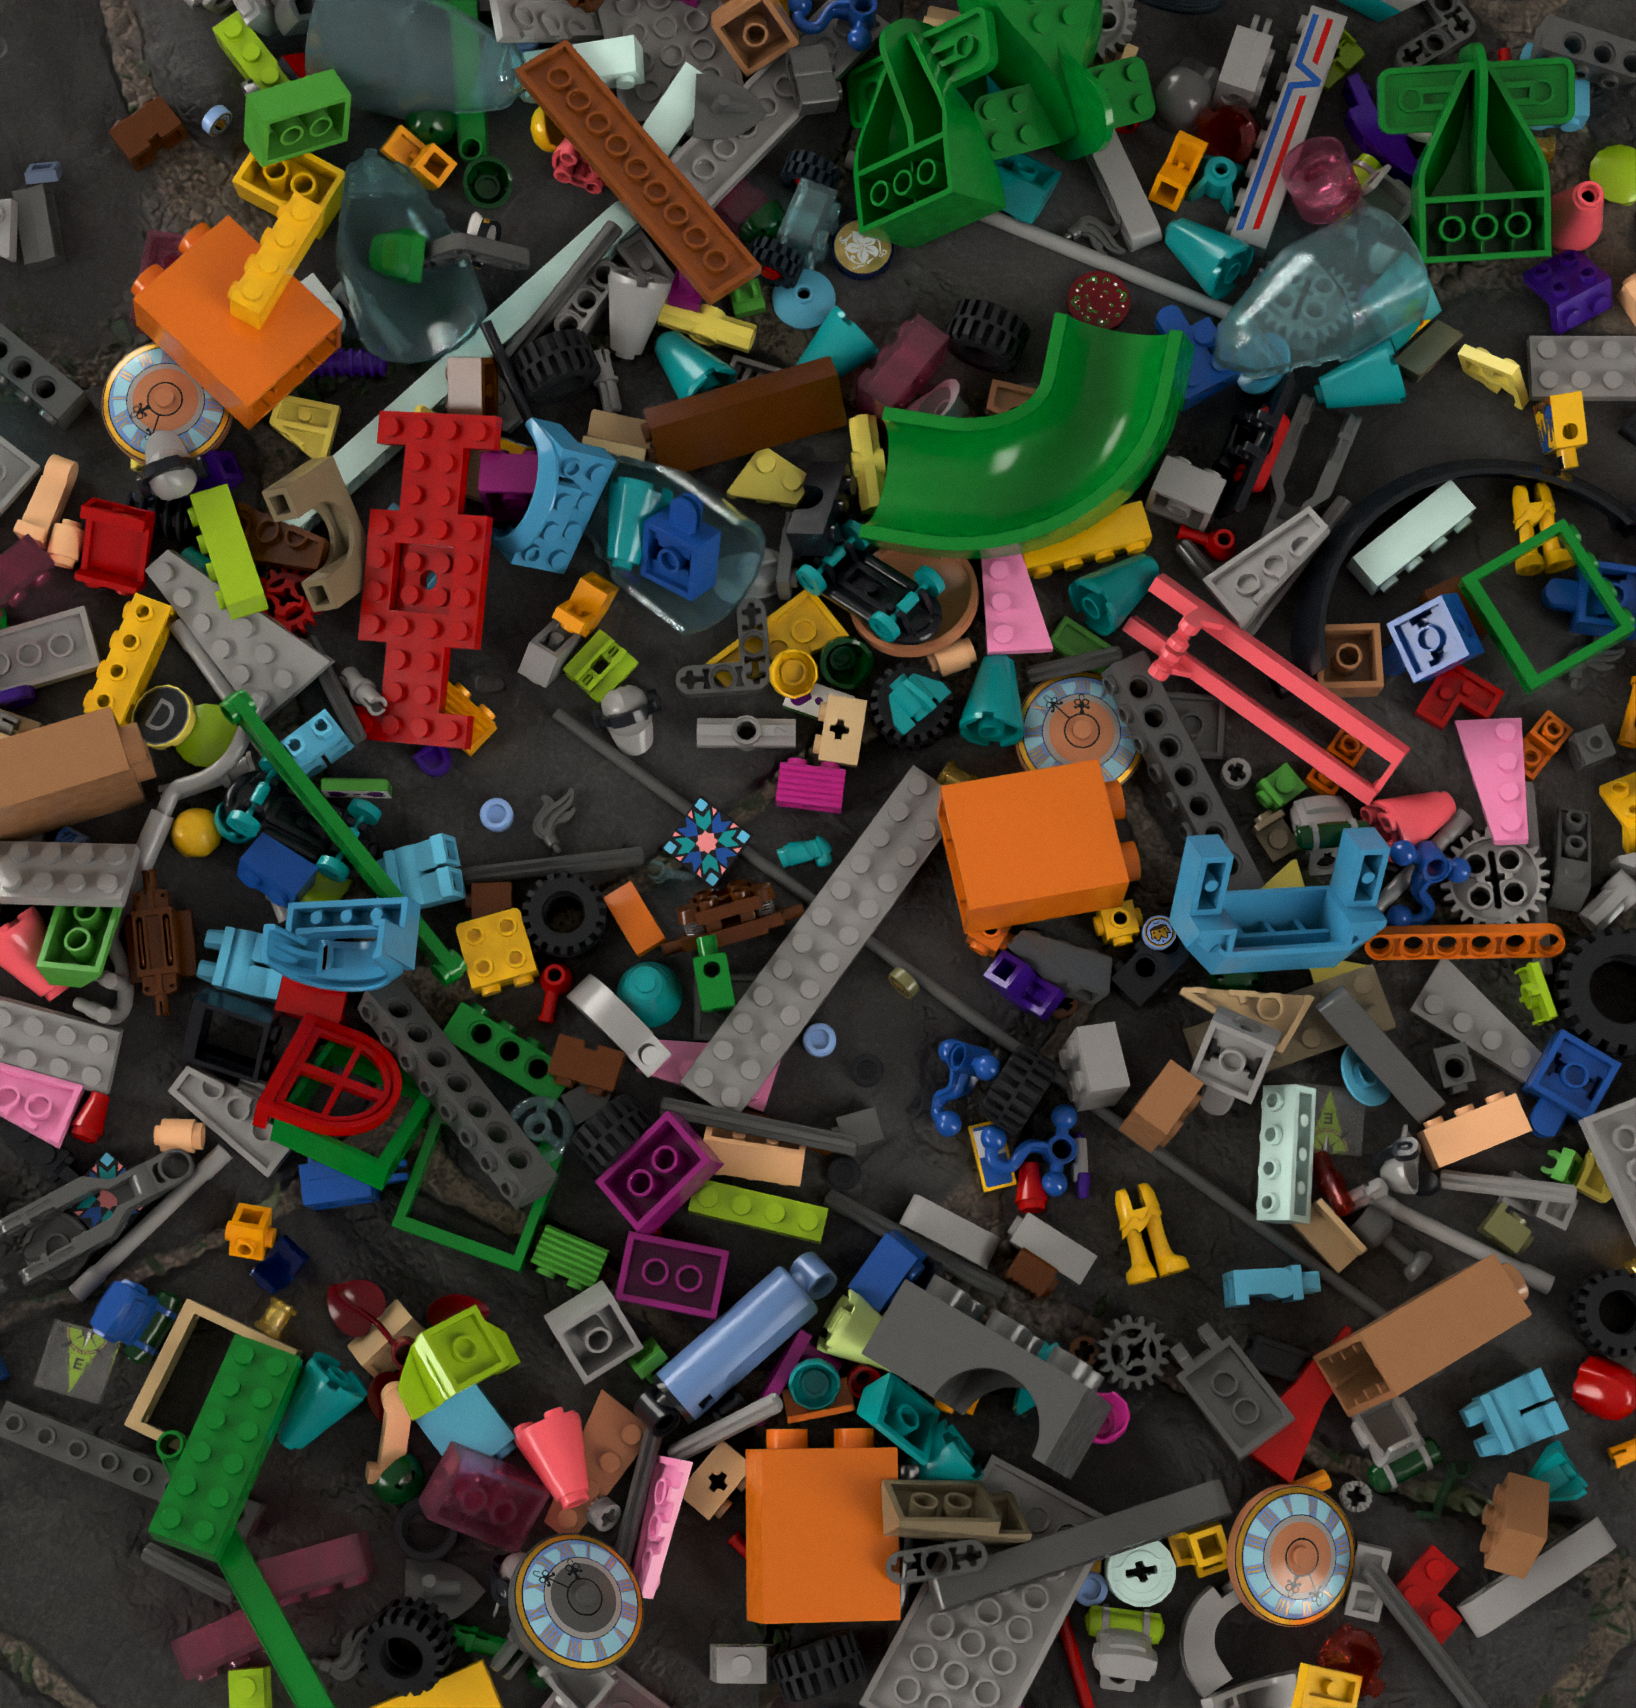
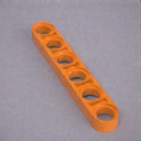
M1526 923L1386 926L1368 940L1364 947L1366 954L1374 960L1550 958L1561 954L1566 944L1563 931L1556 924ZM1549 934L1559 938L1556 944L1552 946H1544L1540 943L1542 937ZM1513 935H1520L1524 938V942L1519 946L1512 947L1506 944V940ZM1445 936L1456 939V943L1449 948H1443L1438 945V941ZM1477 936H1486L1490 939L1488 945L1484 947H1476L1472 944L1473 939ZM1378 937L1388 940L1387 946L1382 949L1371 947L1370 942ZM1410 937H1418L1422 940V944L1417 948H1408L1404 945V942Z

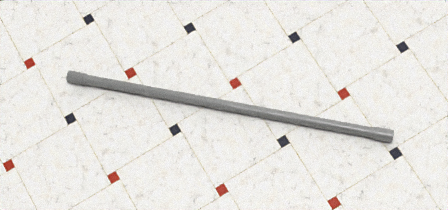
M849 150L843 164L844 168L851 171L854 168L855 151ZM998 211L979 220L1262 335L1273 333L1274 331L1272 328L1263 331L1264 320L1255 321L1254 314L1215 300L1212 297L1027 222L1018 221ZM1292 338L1287 344L1290 349L1313 357L1319 340L1316 338L1313 347L1309 346L1307 340H1302L1300 347H1297L1295 339Z

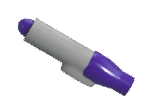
M1078 1132L1074 1139L1078 1152L1074 1158V1163H1071L1072 1182L1076 1185L1078 1199H1088L1090 1174L1088 1171L1087 1139L1081 1132Z

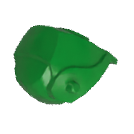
M407 227L376 234L373 237L369 251L370 267L375 272L396 282V284L413 286V283L421 284L426 234Z

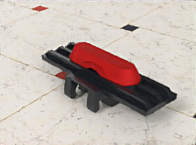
M1292 372L1284 374L1283 378L1274 388L1264 393L1259 407L1254 413L1248 414L1239 411L1233 415L1230 422L1232 428L1220 457L1212 465L1214 471L1227 475V485L1215 513V518L1221 519L1244 510L1251 492H1261L1264 489L1290 427V421L1284 411L1296 384L1293 378L1295 374ZM1246 431L1250 433L1249 437L1251 438L1249 442L1245 441L1242 447L1238 444L1243 432Z

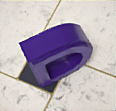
M22 685L0 691V702L10 711L29 706L37 700L36 692L32 685Z
M425 745L411 756L418 767L427 776L440 777L446 774L452 764L451 755L446 747Z

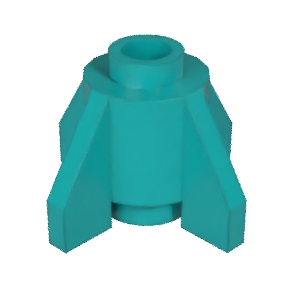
M1204 154L1200 162V167L1204 172L1202 179L1188 192L1187 200L1191 203L1203 197L1204 193L1213 199L1221 198V204L1227 214H1230L1235 209L1232 191L1233 183L1245 176L1246 169L1243 165L1237 164L1229 158Z
M903 673L889 685L893 690L888 695L894 727L902 736L905 735L916 725L911 717L918 723L937 707L932 699L939 704L952 692L943 682L915 673L907 677Z
M1559 1440L1548 1445L1532 1470L1527 1472L1530 1478L1550 1483L1549 1501L1577 1500L1587 1494L1585 1489L1589 1486L1587 1481L1577 1471Z

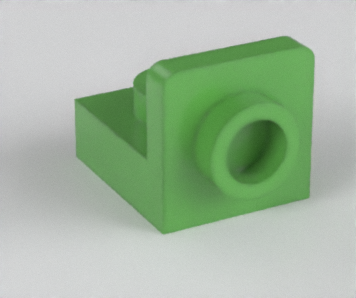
M1286 762L1268 777L1260 780L1254 789L1257 791L1255 795L1260 804L1265 809L1271 808L1276 813L1304 792L1307 786Z

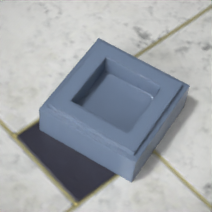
M61 162L30 164L24 173L26 185L59 181L63 174Z

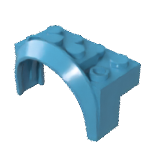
M531 417L525 423V426L536 444L538 454V472L534 493L529 507L518 526L514 528L512 525H509L507 530L492 528L491 543L497 547L511 564L565 574L616 460L605 448L577 442L561 424Z
M410 897L288 903L285 929L276 924H264L260 961L293 981L316 988L343 992H363L380 989L401 976L403 970L415 969L421 904ZM377 937V940L373 941H334L336 939ZM328 945L326 968L324 970L322 968L324 947Z

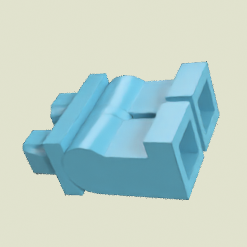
M326 709L280 741L310 780L328 767L321 756L325 755L332 764L355 747Z
M439 833L430 836L428 840L406 845L395 850L383 852L384 858L376 861L405 897H410L420 903L421 909L463 900L466 897L462 870L455 868L461 865L456 839L453 836Z
M226 926L225 930H207L204 947L219 951L217 963L200 960L196 973L199 979L211 983L218 990L229 991L276 1003L282 974L271 967L268 969L255 966L256 964L269 967L260 961L263 933L236 929Z
M1290 1265L1283 1268L1233 1270L1222 1274L1225 1308H1239L1250 1305V1297H1261L1266 1301L1282 1299V1303H1291L1303 1300L1305 1294L1321 1292L1319 1271L1302 1272L1301 1265Z
M1541 1367L1530 1369L1472 1397L1473 1402L1459 1410L1461 1418L1467 1427H1472L1481 1422L1484 1425L1487 1434L1473 1440L1480 1457L1496 1454L1507 1455L1537 1441L1569 1430L1556 1400L1546 1401L1522 1413L1520 1412V1410L1554 1397Z

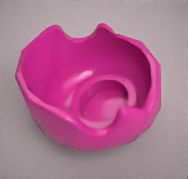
M1114 1391L1109 1393L1096 1392L1113 1407L1092 1443L1110 1444L1126 1432L1130 1420L1128 1404Z

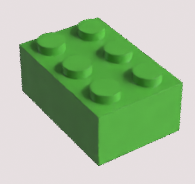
M334 69L314 73L310 76L246 94L244 142L260 166L265 167L348 141L352 95Z

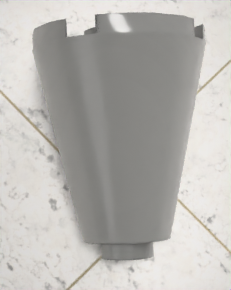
M611 267L608 274L610 348L616 351L615 356L633 360L635 355L642 354L671 291L672 282L662 275L644 271L643 274L633 272L634 268Z

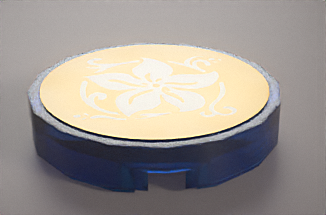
M857 217L846 221L837 229L832 238L831 256L843 275L854 280L867 281L888 270L894 256V244L860 235Z

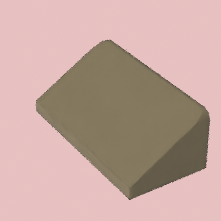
M1437 319L1395 359L1400 371L1416 384L1460 343L1464 335Z

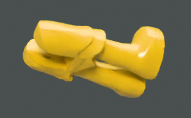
M1545 482L1535 484L1534 502L1531 503L1525 485H1517L1513 488L1514 533L1519 530L1521 544L1535 535L1534 527L1537 523L1539 524L1540 532L1555 524L1554 514L1556 509L1551 490ZM1558 536L1542 545L1543 557L1538 552V548L1515 560L1516 574L1521 576L1538 575L1544 569L1546 574H1551L1576 565L1567 549L1561 548Z
M1148 1183L1137 1185L1142 1208L1136 1210L1132 1209L1131 1200L1125 1188L1115 1192V1206L1120 1223L1119 1231L1122 1233V1240L1125 1237L1127 1239L1131 1256V1268L1126 1273L1128 1286L1149 1282L1157 1278L1141 1234L1145 1227L1147 1228L1159 1278L1190 1268L1186 1257L1174 1254L1169 1246L1161 1220L1162 1211L1154 1190Z

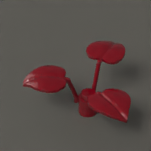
M365 1279L331 1284L327 1291V1305L336 1326L349 1336L363 1337L369 1332L372 1324H374L391 1345L392 1360L399 1367L397 1374L392 1371L381 1372L370 1382L367 1390L369 1407L382 1423L384 1407L381 1402L382 1389L390 1382L400 1381L410 1347L415 1342V1339L409 1336L393 1338L384 1325L376 1319L383 1314L386 1307L384 1293L377 1284ZM447 1294L432 1302L427 1309V1318L430 1324L435 1326L476 1304L486 1321L490 1314V1309L482 1301L472 1296Z

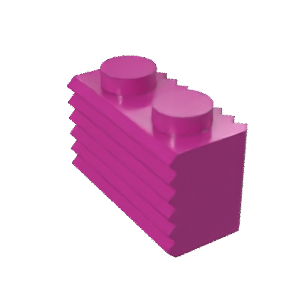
M788 758V762H780L776 806L841 814L846 770L840 769V764L834 762H821L820 766L807 765V760L801 758Z

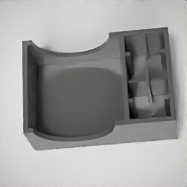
M934 1274L925 1290L905 1279L861 1354L962 1415H965L975 1401L991 1391L1002 1388L1028 1390L1036 1404L1040 1424L1038 1442L1032 1457L1071 1480L1113 1407L1096 1393L1105 1377L1094 1371L1093 1367L1056 1345L1046 1362L1040 1359L1037 1355L1045 1342L1033 1335L1023 1325L995 1309L985 1325L979 1323L978 1320L986 1307L972 1299L971 1295L936 1274Z

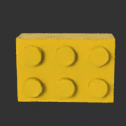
M250 151L232 179V183L240 198L276 216L284 200L289 202L294 192L323 207L324 225L316 236L319 240L352 190L347 172L311 153L261 167Z

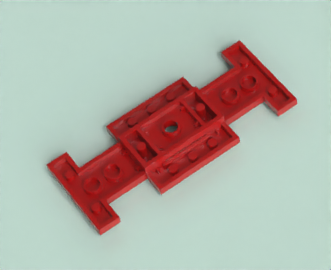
M381 410L379 412L377 444L405 446L399 511L370 509L358 640L387 643L382 696L387 700V706L381 704L386 710L378 716H373L364 706L352 705L367 734L365 740L471 750L474 716L445 714L451 649L481 650L493 518L489 516L464 515L470 450L500 451L503 420L501 417ZM431 572H434L437 576V583L434 588L429 589L426 585V578Z

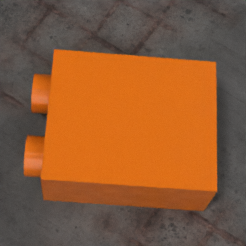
M227 215L213 228L205 222L193 227L179 245L178 250L183 255L166 270L159 264L148 267L133 283L131 293L135 296L133 298L136 325L246 429L250 430L341 347L342 321L294 276L290 279L260 330L230 314V299L227 297L228 291L235 280L240 281L245 274L243 270L248 257L252 253L257 254L261 245Z
M1099 759L948 784L940 787L937 815L964 934L1122 907L1129 882L1141 879V865L1136 844L1133 840L1119 842L1114 822L1125 819L1126 815L1121 784L1119 780L1104 782Z
M875 1428L834 1429V1448H808V1429H766V1449H745L747 1621L761 1624L901 1620L900 1585L892 1583L885 1572L888 1558L893 1553L899 1551V1537L883 1536L881 1494L882 1479L898 1480V1447L875 1448ZM897 1559L896 1566L891 1567L892 1572H898L900 1575V1560Z

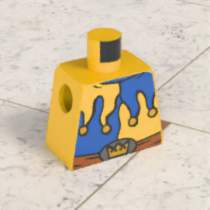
M1582 391L1551 395L1533 406L1544 455H1557L1560 471L1579 467L1576 450L1586 445L1588 441Z

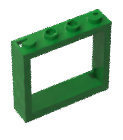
M1565 518L1462 577L1457 585L1527 696L1628 638L1635 631L1633 626L1635 619L1628 608L1621 607L1615 598L1617 591L1610 580L1603 579L1597 570L1600 568L1597 559L1590 551L1586 553L1580 543L1582 538L1579 531L1573 524L1568 525ZM1558 536L1617 629L1537 674L1479 581Z
M329 1041L327 1045H320L315 1056V1062L313 1064L308 1063L327 1071H331L334 1065L345 1069L354 1050ZM361 1054L352 1072L383 1086L381 1075L376 1066ZM395 1059L402 1077L400 1094L416 1102L379 1158L328 1135L310 1132L275 1118H271L269 1124L273 1125L270 1140L382 1191L436 1108L421 1093L418 1085L401 1068L399 1061ZM301 1075L300 1083L293 1085L285 1101L305 1108L322 1083Z
M435 1110L391 1226L523 1274L565 1158L558 1154L560 1148L545 1142H540L539 1147L535 1146L557 1173V1177L547 1195L534 1201L515 1254L512 1255L409 1218L443 1125L450 1127L447 1122L442 1120L439 1112Z

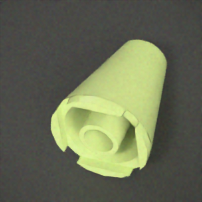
M849 1289V1298L842 1295L829 1314L823 1326L827 1329L828 1333L825 1339L819 1336L817 1349L825 1354L891 1372L861 1354L883 1316L862 1296Z

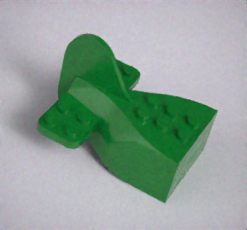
M957 0L960 15L975 7H981L990 10L995 18L999 56L996 67L987 75L1001 91L982 95L974 99L970 105L981 125L994 161L1045 147H1050L1054 154L1063 160L1079 159L1103 151L1111 141L1113 129L1148 120L1155 114L1156 105L1145 62L1137 56L1128 57L1092 67L1102 31V0Z
M975 7L938 27L910 18L899 19L888 24L882 30L879 38L881 55L853 69L847 79L850 121L854 128L861 130L856 146L853 168L860 235L914 249L1006 208L999 172L981 125L970 107L974 99L987 94L986 74L994 70L998 63L999 55L995 18L990 10Z
M1479 42L1470 43L1461 48L1457 64L1388 68L1379 74L1377 78V123L1381 132L1388 135L1432 132L1418 159L1412 179L1410 259L1415 264L1552 256L1549 169L1543 151L1528 126L1560 125L1569 122L1575 114V69L1571 60L1564 57L1487 61L1484 46Z

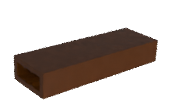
M830 356L644 409L646 423L640 424L645 442H651L652 448L647 449L652 468H659L662 479L848 425L838 373Z

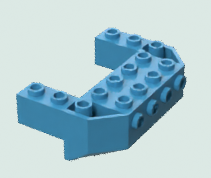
M1374 827L1343 828L1330 885L1226 891L1234 855L1219 834L1187 836L1169 923L1185 948L1211 975L1335 967L1387 925L1388 920L1377 907V902L1391 848Z

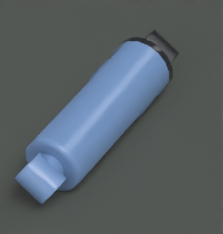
M806 1252L799 1256L793 1262L790 1273L783 1266L776 1267L651 1377L658 1388L646 1391L637 1399L634 1405L635 1414L655 1437H664L671 1433L680 1423L681 1415L691 1425L817 1314L818 1307L813 1300L821 1299L832 1291L837 1282L836 1274L815 1252Z

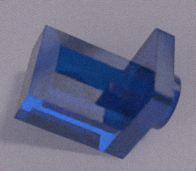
M287 1235L279 1238L263 1261L250 1270L249 1274L256 1280L259 1287L275 1295L289 1286L310 1259V1256Z

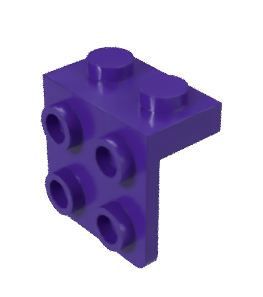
M1563 251L1525 271L1522 275L1523 282L1549 304L1551 329L1557 335L1613 307L1611 277L1581 251Z

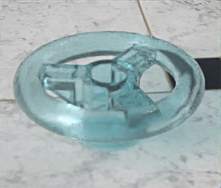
M545 1096L530 1097L516 1105L511 1111L510 1116L517 1123L519 1117L526 1110L537 1106L536 1113L526 1118L523 1132L529 1140L537 1142L545 1140L554 1147V1149L546 1153H541L545 1160L550 1162L560 1157L567 1150L573 1137L572 1118L568 1110L557 1100ZM548 1108L555 1111L561 1118L563 1124L561 1139L552 1133V1124L547 1117ZM541 1123L545 1125V1129L541 1134L533 1133V1127L536 1124Z

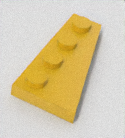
M806 589L767 617L770 665L775 656L782 651L800 649L813 655L820 652L830 639L839 636H850L818 596L809 593ZM755 637L749 638L745 642L744 647L747 652L755 654L762 650L763 642ZM739 639L706 662V664L740 662ZM758 661L752 662V676L747 677V679L754 680L762 676L759 674ZM722 671L715 675V678L723 688L731 685L733 677L728 672Z

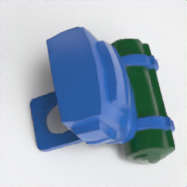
M127 1279L122 1281L115 1280L114 1283L109 1285L102 1296L89 1323L93 1326V1331L103 1339L111 1343L122 1341L126 1344L123 1351L131 1362L137 1365L149 1366L153 1357H157L160 1353L159 1348L173 1327L184 1302L179 1298L178 1294L170 1291H159L156 1296L147 1294L148 1289L139 1283Z

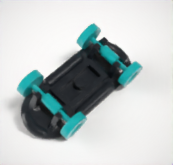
M850 519L841 527V533L846 541L844 542L843 538L840 537L839 542L835 543L831 556H811L807 563L796 571L797 580L809 593L816 596H824L869 625L886 642L919 645L933 638L941 627L943 619L942 608L936 598L945 589V583L941 576L929 566L922 565L914 573L916 581L914 582L887 563L865 551L870 543L858 537L861 524L855 520Z
M264 755L259 761V766L263 771H252L242 774L229 785L224 796V809L227 815L226 823L234 831L247 837H259L264 832L319 867L318 872L330 880L343 883L346 879L351 880L361 877ZM353 798L347 811L329 802L375 861H377L379 842L376 833L370 825L377 824L382 815L381 811L372 803L360 798Z

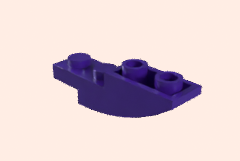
M1359 73L1347 77L1341 91L1350 108L1343 122L1363 153L1375 157L1382 167L1387 164L1392 166L1387 175L1394 180L1400 179L1411 189L1418 159L1414 158L1410 150L1411 144L1408 135H1388L1381 132L1377 123V109L1372 101V92L1367 82L1362 81Z

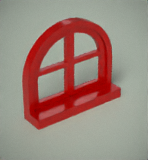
M306 1012L257 1101L252 1125L266 1129L270 1119L275 1118L307 1131L328 1136H353L373 1130L383 1124L396 1109L402 1088L399 1066L392 1054L372 1037ZM319 1037L354 1050L342 1075L306 1063ZM361 1054L368 1058L378 1069L383 1081V1091L349 1079ZM299 1075L334 1087L321 1114L285 1101ZM341 1091L376 1103L368 1110L355 1115L329 1116Z

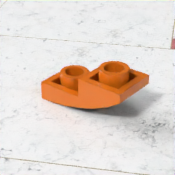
M1549 709L1523 738L1526 782L1534 780L1574 730Z
M1340 728L1326 748V751L1353 769L1368 747ZM1314 767L1303 781L1306 786L1320 795H1335L1340 788L1338 784Z
M632 881L627 882L603 897L638 958L661 945L660 943L667 941Z

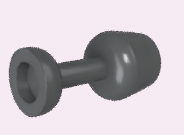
M1371 1204L1363 1207L1348 1225V1228L1368 1250H1373L1383 1245L1406 1264L1404 1275L1410 1282H1413L1422 1274L1433 1258L1426 1251H1419L1414 1254L1390 1234L1393 1229L1392 1218Z

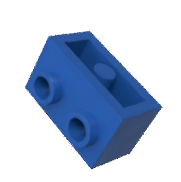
M262 832L239 859L236 876L247 887L256 888L267 895L274 904L288 909V903L300 902L313 887L319 867Z
M898 1230L886 1232L848 1287L862 1296L878 1312L887 1310L904 1280L907 1279L914 1282L925 1269L922 1263L928 1254Z

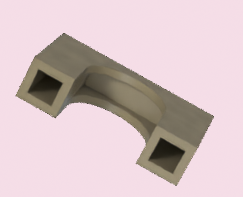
M333 455L306 461L262 491L274 522L300 518L311 509H314L326 523L330 536L328 559L319 570L301 582L313 612L338 609L363 590L368 538Z

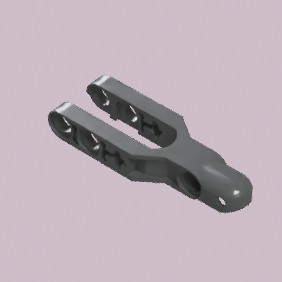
M1304 393L1302 394L1266 483L1272 510L1260 539L1309 505L1315 512L1326 506L1363 419L1362 416H1356L1352 412H1347L1312 497L1303 502L1300 507L1291 506L1284 501L1285 491L1283 482L1317 402L1316 398L1309 397Z
M170 1149L113 1179L81 1176L0 1220V1238L2 1241L26 1232L102 1190L112 1193L119 1203V1206L116 1207L111 1218L72 1238V1243L51 1254L44 1253L40 1255V1260L22 1270H18L17 1272L22 1277L24 1286L32 1285L119 1239L132 1212L160 1198L169 1190L191 1178L195 1168L191 1155L181 1149Z

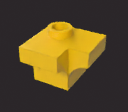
M1219 1521L1166 1538L1177 1568L1193 1565L1198 1578L1228 1569V1544Z

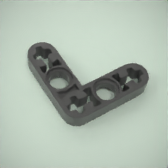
M1435 0L1421 2L1436 23V26L1399 48L1394 59L1395 68L1432 65L1471 40L1476 29V22L1461 0H1448L1451 8L1447 11L1439 10L1434 4ZM1456 25L1458 27L1465 26L1467 28L1465 33L1462 30L1456 32L1454 30ZM1437 38L1442 42L1443 48L1439 51L1431 50L1427 46V40ZM1420 50L1421 54L1416 57L1414 64L1403 62L1405 55L1407 58H1412Z
M452 233L426 243L423 270H438L465 259L508 270H526L530 267V250L468 233Z
M747 598L741 601L737 607L740 662L683 667L678 671L675 680L677 690L682 696L686 698L758 694L764 692L769 687L770 657L766 608L762 601L757 598ZM748 607H754L755 612H761V614L755 616L756 629L749 630V618L746 615H742L748 612ZM753 637L763 642L762 650L755 654L747 652L744 647L745 642ZM758 661L759 674L765 676V678L760 679V684L757 685L753 684L752 679H747V677L752 676V662ZM722 671L730 673L733 677L731 685L725 688L718 687L714 683L715 675ZM704 673H709L710 689H705V682L695 683L694 689H688L687 684H681V681L687 680V675H693L695 680H705Z

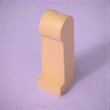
M52 454L49 457L43 475H41L22 520L18 519L13 529V532L21 541L45 550L48 549L54 524L60 522L77 479L79 470L77 462L56 454Z
M399 1381L386 1384L381 1392L384 1415L377 1462H366L365 1477L367 1484H374L393 1462L407 1454L411 1418L397 1391Z

